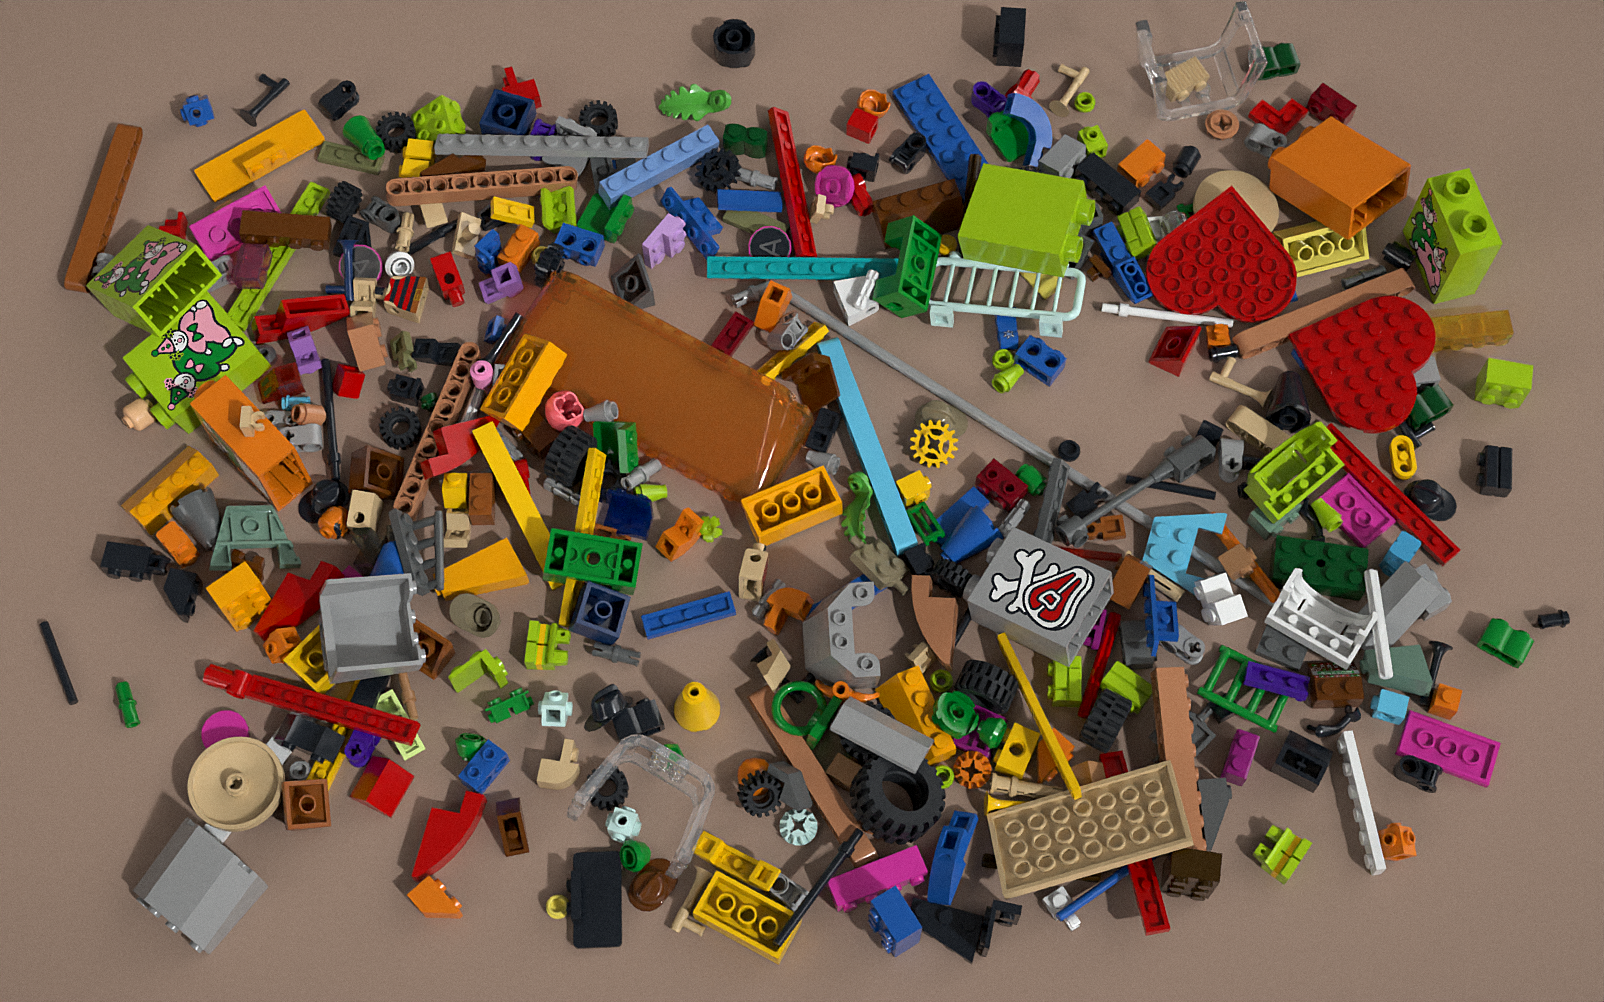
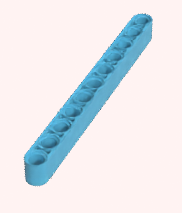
M838 337L816 344L818 354L830 356L840 391V397L836 401L863 472L869 478V485L874 491L872 495L896 556L903 555L905 551L918 545L917 538Z

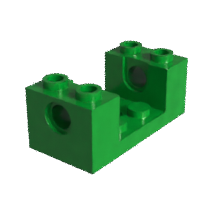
M914 215L888 223L884 242L893 248L899 249L900 254L896 274L876 280L873 300L900 318L927 312L942 235Z
M551 528L543 580L562 584L566 583V578L585 582L590 581L612 586V590L622 594L634 595L643 543ZM591 553L597 554L600 558V561L595 565L588 563L586 559Z

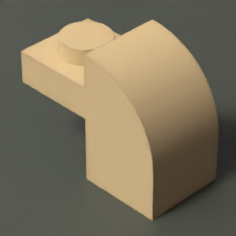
M564 740L560 761L541 758L537 776V784L540 788L561 790L571 786L577 780L581 770L579 764L573 763L577 762L579 748H576L574 740Z

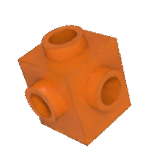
M295 627L280 628L269 634V638L264 642L263 647L272 664H285L283 660L302 640Z
M1391 823L1387 825L1386 829L1378 831L1384 859L1400 861L1417 856L1415 849L1416 839L1412 828L1401 826V823Z

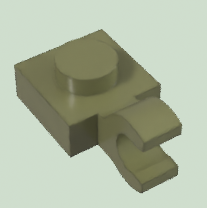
M401 331L390 340L393 359L399 361L398 367L400 371L408 367L409 372L412 373L417 369V363L410 356L414 351L410 332Z

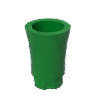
M354 116L345 123L343 136L353 143L365 156L371 160H376L384 155V144L365 116Z

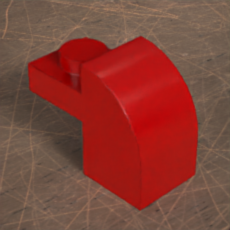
M513 67L504 68L506 77L502 78L505 86L502 88V91L534 100L536 109L542 107L535 80L531 79L518 83Z

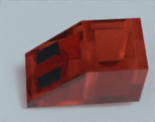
M296 362L273 368L257 383L262 404L280 400L282 397H286V395L291 397L306 392L302 375H300Z

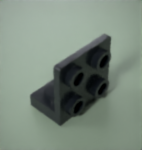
M993 899L992 905L986 907L983 925L987 926V929H982L978 949L982 950V957H986L988 954L994 921H998L999 925L1005 927H1012L1013 924L1017 925L1021 916L1022 905Z

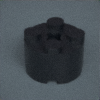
M729 19L715 29L713 34L714 54L719 65L728 68L748 67L756 52L755 33L752 27L750 28L743 20Z

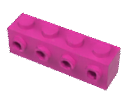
M915 845L833 877L827 883V887L837 912L843 910L846 913L856 909L857 904L866 901L869 904L872 899L895 885L901 891L905 885L911 884V886H915L924 882L928 871L919 849Z

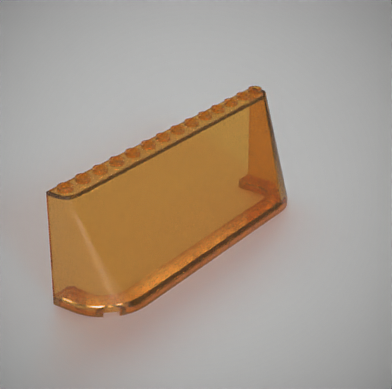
M564 270L560 274L553 271L549 275L524 315V319L494 363V365H506L524 333L550 341L565 352L567 356L563 361L562 367L553 378L551 386L546 390L544 394L546 398L549 399L553 394L560 391H571L577 396L584 409L593 407L606 400L614 401L618 407V418L613 421L636 422L637 448L645 451V454L650 458H658L663 461L668 468L672 470L678 469L683 472L684 476L688 479L698 480L708 490L720 492L726 500L731 502L734 500L740 504L741 499L775 486L780 482L806 442L812 426H814V419L807 405L798 403L795 400L797 395L784 385L596 284Z

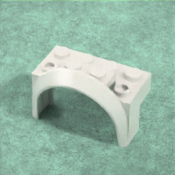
M1295 568L1267 615L1265 623L1347 670L1379 616L1375 611L1369 615L1358 614L1331 602L1304 581L1302 569ZM1305 600L1301 609L1298 611L1297 609L1300 606L1301 602ZM1348 625V627H1347V629L1345 630L1344 634H1343V635H1340V634L1342 633L1343 629L1345 628V626Z

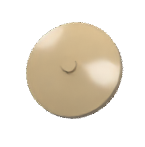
M1226 170L1216 172L1201 182L1193 199L1194 214L1230 186H1233L1271 233L1273 232L1279 218V207L1273 192L1260 179L1245 172Z
M249 737L223 739L208 747L197 758L190 771L188 796L191 806L204 822L218 830L238 832L251 829L268 819L278 807L283 797L282 782H285L284 769L277 755L259 740Z

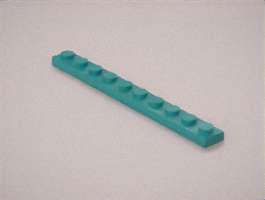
M707 256V279L844 280L866 276L869 270L877 271L879 273L878 279L896 274L899 258Z

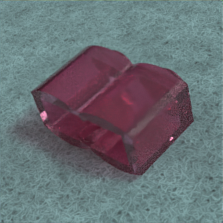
M243 243L236 253L237 263L231 271V279L237 288L263 289L267 280V271L272 261V251L267 244Z

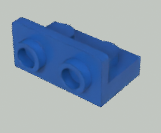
M494 229L489 231L474 246L478 268L485 275L490 274L492 277L491 270L495 269V263L498 262L497 256L502 250L499 233Z

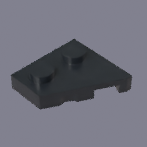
M348 215L338 240H359L355 245H366L372 248L369 222ZM337 241L333 249V255L341 258L344 252L342 245Z

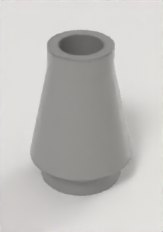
M606 400L593 407L584 409L583 416L586 422H611L618 418V407L614 401Z
M809 450L806 455V463L811 464L815 468L824 465L828 475H835L840 466V458L836 457V454Z

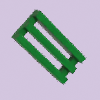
M925 501L906 510L911 525L926 546L930 545V541H938L937 538L939 536L941 538L946 536ZM920 509L924 510L937 531L933 532L920 513ZM912 513L916 514L921 524L929 534L928 536H925L920 526L912 516Z

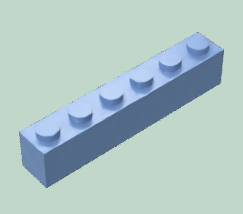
M706 125L647 156V158L600 181L598 193L610 210L618 205L623 194L633 198L700 162V158L705 159L706 152L710 155L713 154V149L718 150L720 141L710 126Z

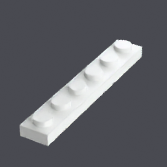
M1353 730L1344 731L1338 738L1339 740H1337V749L1339 754L1343 755V774L1345 777L1348 776L1350 784L1348 785V795L1354 801L1353 815L1355 821L1359 822L1361 830L1359 831V840L1361 845L1365 846V865L1367 869H1370L1371 875H1379L1385 871L1386 865Z

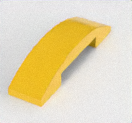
M706 831L702 832L691 850L692 853L725 873L768 892L781 872L780 869L761 859L758 861L725 844L723 840Z

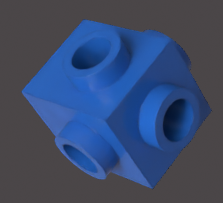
M192 95L185 98L186 101L183 102V108L180 111L183 120H188L190 126L200 127L206 125L208 120L215 119L208 95L200 97Z

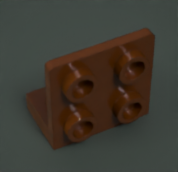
M812 352L781 372L783 380L798 384L806 414L810 415L840 397L830 356Z

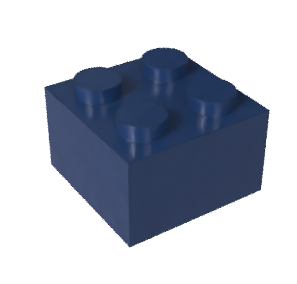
M494 89L479 122L482 135H528L537 114L534 100Z
M587 581L580 589L568 631L612 646L620 637L631 597Z

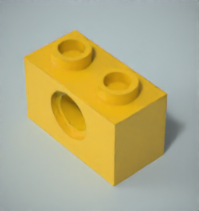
M1014 723L1012 729L1007 728L1002 741L1006 742L1003 750L998 748L993 762L997 763L995 771L1008 777L1016 776L1018 780H1022L1041 734L1017 723ZM1017 747L1022 753L1020 755H1013L1009 749Z

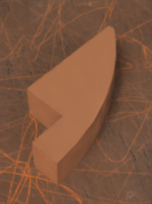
M912 575L911 591L917 622L934 656L947 671L952 672L959 607L956 598L932 597L934 584L931 577Z

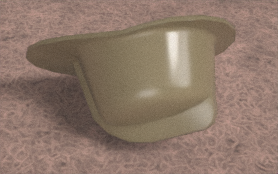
M933 400L923 404L915 414V423L920 430H922L921 423L929 426V420H932L933 425H936L937 421L941 420V426L944 427L948 423L949 428L947 430L949 432L955 430L952 437L957 438L964 434L968 427V419L964 412L940 400ZM930 429L935 435L940 436L944 433L939 429Z
M460 594L450 604L449 613L453 623L460 629L481 638L490 637L496 632L501 623L497 607L473 594Z

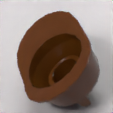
M663 858L650 860L639 871L629 886L628 896L632 905L636 909L647 912L660 907L678 883L679 874L676 866L671 861Z

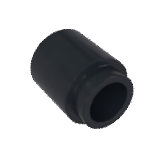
M1191 145L1183 146L1173 162V172L1181 178L1191 175L1201 159L1199 150Z
M1396 241L1393 244L1388 243L1382 251V254L1385 255L1383 260L1398 269L1404 268L1406 271L1416 258L1412 254L1413 251Z

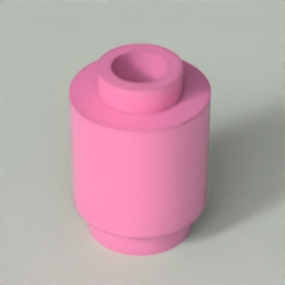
M477 361L471 366V377L478 389L485 390L493 383L494 372L489 362Z

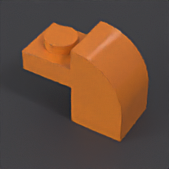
M689 507L683 509L676 524L663 531L655 547L672 562L685 554L698 541L701 536L699 531L704 521Z
M787 587L775 591L766 601L772 609L765 616L764 626L770 633L779 635L788 616L804 622L814 603L813 599L808 593L795 588Z

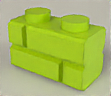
M1138 206L1118 216L1117 219L1120 225L1116 226L1121 238L1125 237L1126 243L1124 244L1129 254H1132L1136 260L1151 254L1157 244V240L1143 209Z
M1075 656L1069 667L1052 659V663H1048L1047 676L1052 677V685L1047 687V699H1052L1053 707H1080L1082 702L1081 656Z
M1116 661L1100 684L1102 691L1107 688L1131 700L1132 708L1129 713L1135 712L1139 714L1152 696L1151 684L1119 661Z

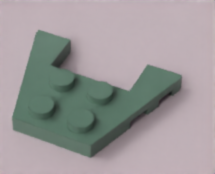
M273 505L226 506L209 567L210 571L231 570L230 549L277 548L279 569L300 568L301 560L299 556H296L293 550L294 546L291 540H288Z

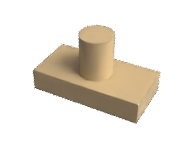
M463 212L458 215L451 253L470 260L475 257L476 251L474 246L477 244L478 235L481 231L480 218Z

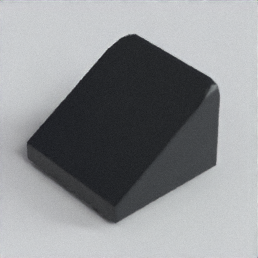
M491 203L476 213L478 218L481 219L483 231H488L508 223L491 218Z
M1203 420L1195 437L1202 435L1216 447L1224 430Z
M1243 454L1241 469L1251 470L1264 457Z
M1213 702L1206 704L1209 706V709H1212V714L1218 724L1237 715Z

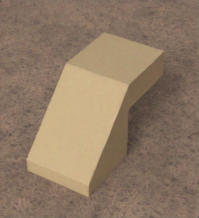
M442 203L420 205L427 228L448 222Z
M355 277L353 279L354 301L350 306L351 317L372 312L375 318L377 299H375L374 295L377 287V278Z
M469 505L467 508H448L446 512L447 532L444 537V548H467L471 533Z
M773 638L766 643L772 655L758 663L757 666L772 691L775 692L787 674L790 664Z

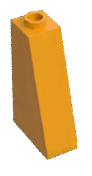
M506 537L444 568V590H434L438 596L442 594L445 601H449L460 594L478 595L526 585L529 583V580Z

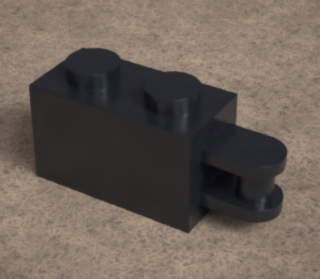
M107 541L100 567L106 576L113 579L127 577L135 582H142V580L151 581L152 574L167 575L166 567L167 564H170L171 559L166 556L157 555L152 547Z

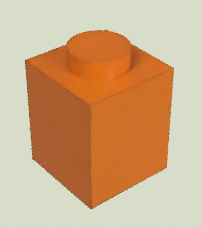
M1439 683L1434 689L1427 713L1451 720L1458 711L1463 690Z

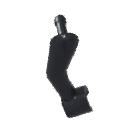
M1306 497L1304 504H1301L1299 512L1314 527L1315 536H1311V540L1325 542L1326 537L1323 535V528L1315 511L1309 505L1310 499Z
M1346 705L1344 708L1346 715L1334 725L1319 724L1317 727L1307 725V730L1314 731L1318 738L1338 734L1350 722H1357L1361 719L1360 710L1356 707L1352 712L1351 705Z

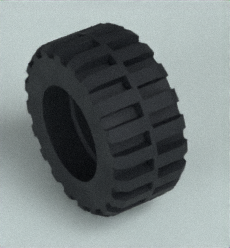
M874 754L854 776L852 787L850 788V797H853L850 801L851 808L856 810L854 815L857 821L861 820L863 823L862 827L866 831L870 830L873 833V837L878 840L883 838L884 842L890 844L894 841L898 845L906 844L907 842L912 843L922 837L940 819L941 813L945 808V801L943 800L946 798L945 789L941 788L944 784L941 777L936 775L937 770L935 767H931L927 763V759L924 758L917 772L913 774ZM882 781L894 782L904 788L912 800L913 811H904L891 804L884 794Z

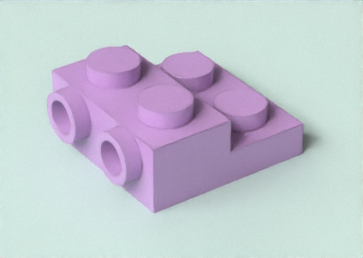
M668 213L642 243L644 263L650 269L656 264H660L665 254L672 258L684 248V238L687 234L683 227L686 224L680 217H674Z

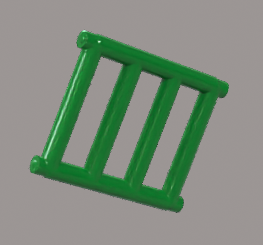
M1220 645V655L1204 686L1197 690V694L1275 733L1278 729L1276 723L1289 697L1279 694L1268 719L1255 713L1265 690L1256 688L1246 708L1234 703L1233 701L1244 681L1248 661L1261 663L1229 647ZM1228 658H1231L1241 663V666L1224 698L1212 692Z

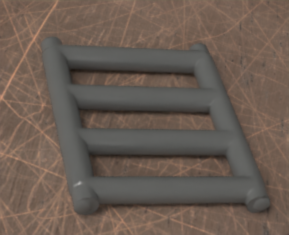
M438 510L434 512L433 516L413 521L412 528L414 531L434 525V537L418 541L417 547L418 550L434 546L435 558L423 561L422 565L424 570L435 567V579L428 581L427 584L429 590L436 589L441 591L444 590L443 512ZM387 525L386 543L395 541L392 525Z

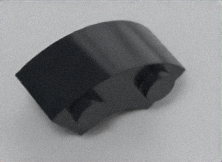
M287 713L274 739L282 742V748L291 752L297 749L311 755V760L323 764L324 761L334 762L345 737L328 727L313 723L298 715Z

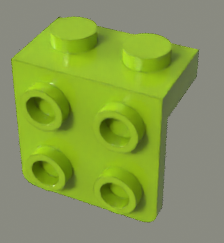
M440 95L413 113L411 120L416 130V139L434 141L435 144L438 134H466V126L461 117L459 104Z
M487 649L474 653L468 662L464 665L456 666L448 676L457 693L487 672L501 689L509 684L505 677L508 673L505 670L504 664L497 656L493 658Z

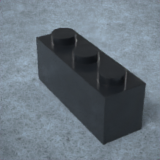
M1094 152L1076 167L1074 179L1083 180L1085 188L1091 192L1092 196L1107 205L1112 213H1117L1120 216L1128 212L1139 202L1141 190Z

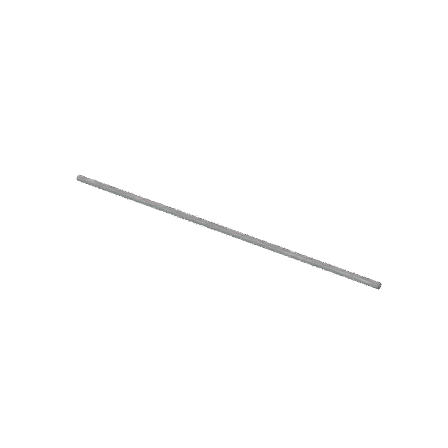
M791 291L793 296L790 301L791 304L1050 467L1052 465L1053 458L1056 457ZM1070 467L1068 479L1090 492L1095 482ZM1102 486L1096 491L1097 495H1101L1105 491L1109 494V497L1103 500L1106 503L1116 497L1115 494ZM1126 501L1116 507L1117 510L1151 531L1153 518ZM1193 546L1191 557L1217 573L1227 574L1218 559L1199 547ZM1227 574L1229 581L1267 605L1274 606L1275 603L1269 601L1256 583L1246 577H1240L1233 581Z

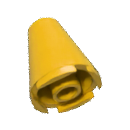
M691 682L678 695L674 703V715L677 723L683 729L690 732L706 731L717 722L720 716V703L717 696L699 682Z

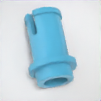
M286 395V397H282V410L290 411L295 404L299 403L311 404L310 397H290V395Z

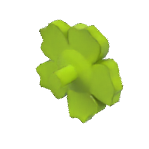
M702 516L701 519L704 523L699 532L707 543L714 542V538H718L723 532V529L718 527L720 526L719 518L716 516L711 518L709 516Z

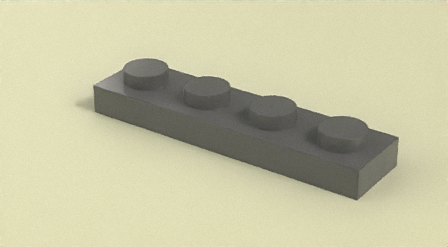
M1053 458L1052 465L1049 467V479L1043 492L1044 500L1042 508H1040L1038 513L1039 521L1037 529L1033 533V536L1050 544L1053 542L1070 466L1060 458Z
M395 508L388 512L403 571L404 574L411 573L412 581L415 580L417 585L416 594L424 596L430 592L427 584L428 577L424 573L423 559L417 547L418 540L413 532V521L407 513Z

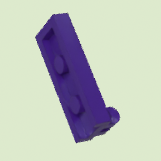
M1248 661L1243 685L1292 697L1302 702L1308 696L1307 691L1310 677Z

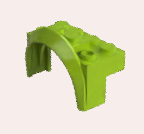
M1316 422L1307 426L1259 461L1248 473V486L1243 490L1273 524L1276 523L1344 466V463L1330 448L1338 440L1322 422ZM1294 450H1297L1304 457L1306 463L1298 456V454Z

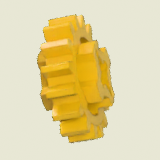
M929 420V426L921 423L922 430H914L917 437L910 438L911 441L915 442V445L911 446L910 449L917 451L913 457L920 456V464L926 461L928 462V468L932 466V463H935L936 467L940 468V462L943 461L947 465L948 457L955 458L952 450H958L954 443L959 440L952 437L955 430L950 432L947 430L949 428L948 423L943 427L941 426V420H938L936 425H933L932 420ZM930 429H939L944 433L940 436L935 435ZM924 435L926 438L925 445L920 448V438ZM930 437L934 440H940L938 444L940 453L935 448H929L928 445L931 443ZM949 440V449L945 454L943 450L944 442ZM928 452L934 453L938 459L928 458L925 454Z

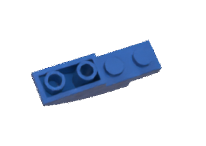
M1111 221L1094 229L1091 233L1101 250L1100 256L1127 297L1134 304L1152 297L1153 293L1135 257L1131 258L1113 222Z
M954 810L949 826H943L930 872L928 902L951 905L966 866L963 858L979 819L976 813Z

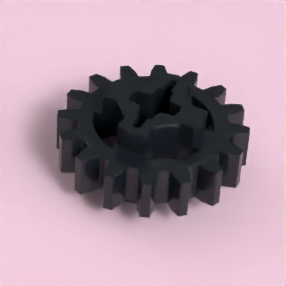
M721 148L720 152H718L716 149H713V154L710 155L706 152V158L699 159L702 164L696 166L699 172L695 176L698 178L697 182L707 192L711 190L715 194L717 189L724 190L727 187L730 190L731 183L737 184L735 177L741 176L738 170L742 166L731 150L726 152L724 148Z
M552 242L548 244V248L541 251L540 257L534 266L536 271L534 281H536L535 285L537 287L547 290L558 281L560 273L565 266L563 261L565 251H563L564 247L562 245Z

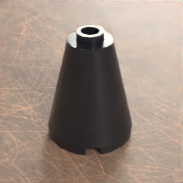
M1286 371L1279 375L1266 412V420L1282 431L1290 430V434L1297 433L1310 425L1311 413L1301 377L1294 371Z

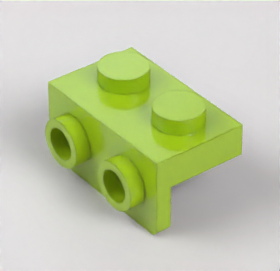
M566 186L550 192L548 189L542 188L540 204L542 206L541 221L543 226L554 234L559 233L563 223L576 226L574 189Z

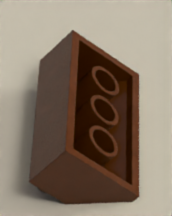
M955 179L874 200L872 203V215L885 250L893 248L884 242L888 223L914 215L939 234L958 230L962 225L964 208Z

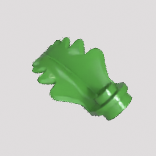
M692 84L689 91L683 86L679 87V95L674 90L670 92L671 97L666 94L665 100L661 99V104L658 108L662 111V114L666 113L668 117L673 113L672 117L677 118L681 113L682 120H687L692 114L695 121H700L708 113H716L728 109L731 105V96L725 90L706 92L697 84Z
M858 471L850 474L848 477L849 487L856 497L843 510L842 515L847 517L842 521L841 526H848L844 531V535H850L849 542L853 536L857 535L866 544L864 540L866 536L863 533L865 530L863 521L866 519L865 510L870 506V497L874 491L869 485L867 475Z

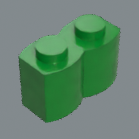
M1492 618L1487 623L1476 646L1484 652L1499 658L1504 663L1519 668L1526 659L1534 640L1530 638L1527 632L1511 628L1507 621L1500 618Z

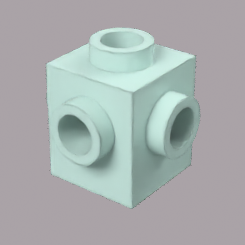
M558 690L545 692L543 701L538 703V714L542 715V726L565 727L568 716H572L573 703L568 702V693H562Z
M623 806L622 809L615 807L614 812L609 813L605 826L608 827L607 830L611 839L624 843L627 840H633L635 836L639 835L642 823L634 809ZM620 820L625 821L626 824L620 825Z

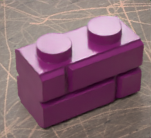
M1241 729L1236 730L1220 778H1226V781L1229 783L1243 786L1260 739L1258 735Z

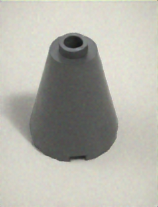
M206 487L207 492L199 489L178 500L180 505L176 508L172 505L170 511L206 551L214 552L222 520L214 493L211 488Z

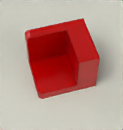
M855 108L847 122L846 134L870 144L878 129L879 117Z
M183 211L178 212L177 219L165 220V226H159V230L186 240L188 221Z
M338 364L332 382V389L337 396L358 399L365 374L363 371L360 372L356 366Z

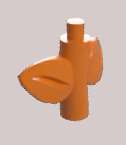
M819 679L815 681L816 687L824 695L830 698L836 696L842 700L841 705L850 696L863 703L880 696L879 692L866 694L853 691L843 681L836 682L833 687L825 685Z

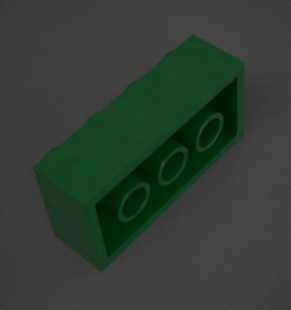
M1277 535L1272 544L1269 579L1278 589H1283L1294 569L1299 568L1302 569L1304 581L1320 595L1360 601L1366 591L1364 571L1367 570L1369 549Z

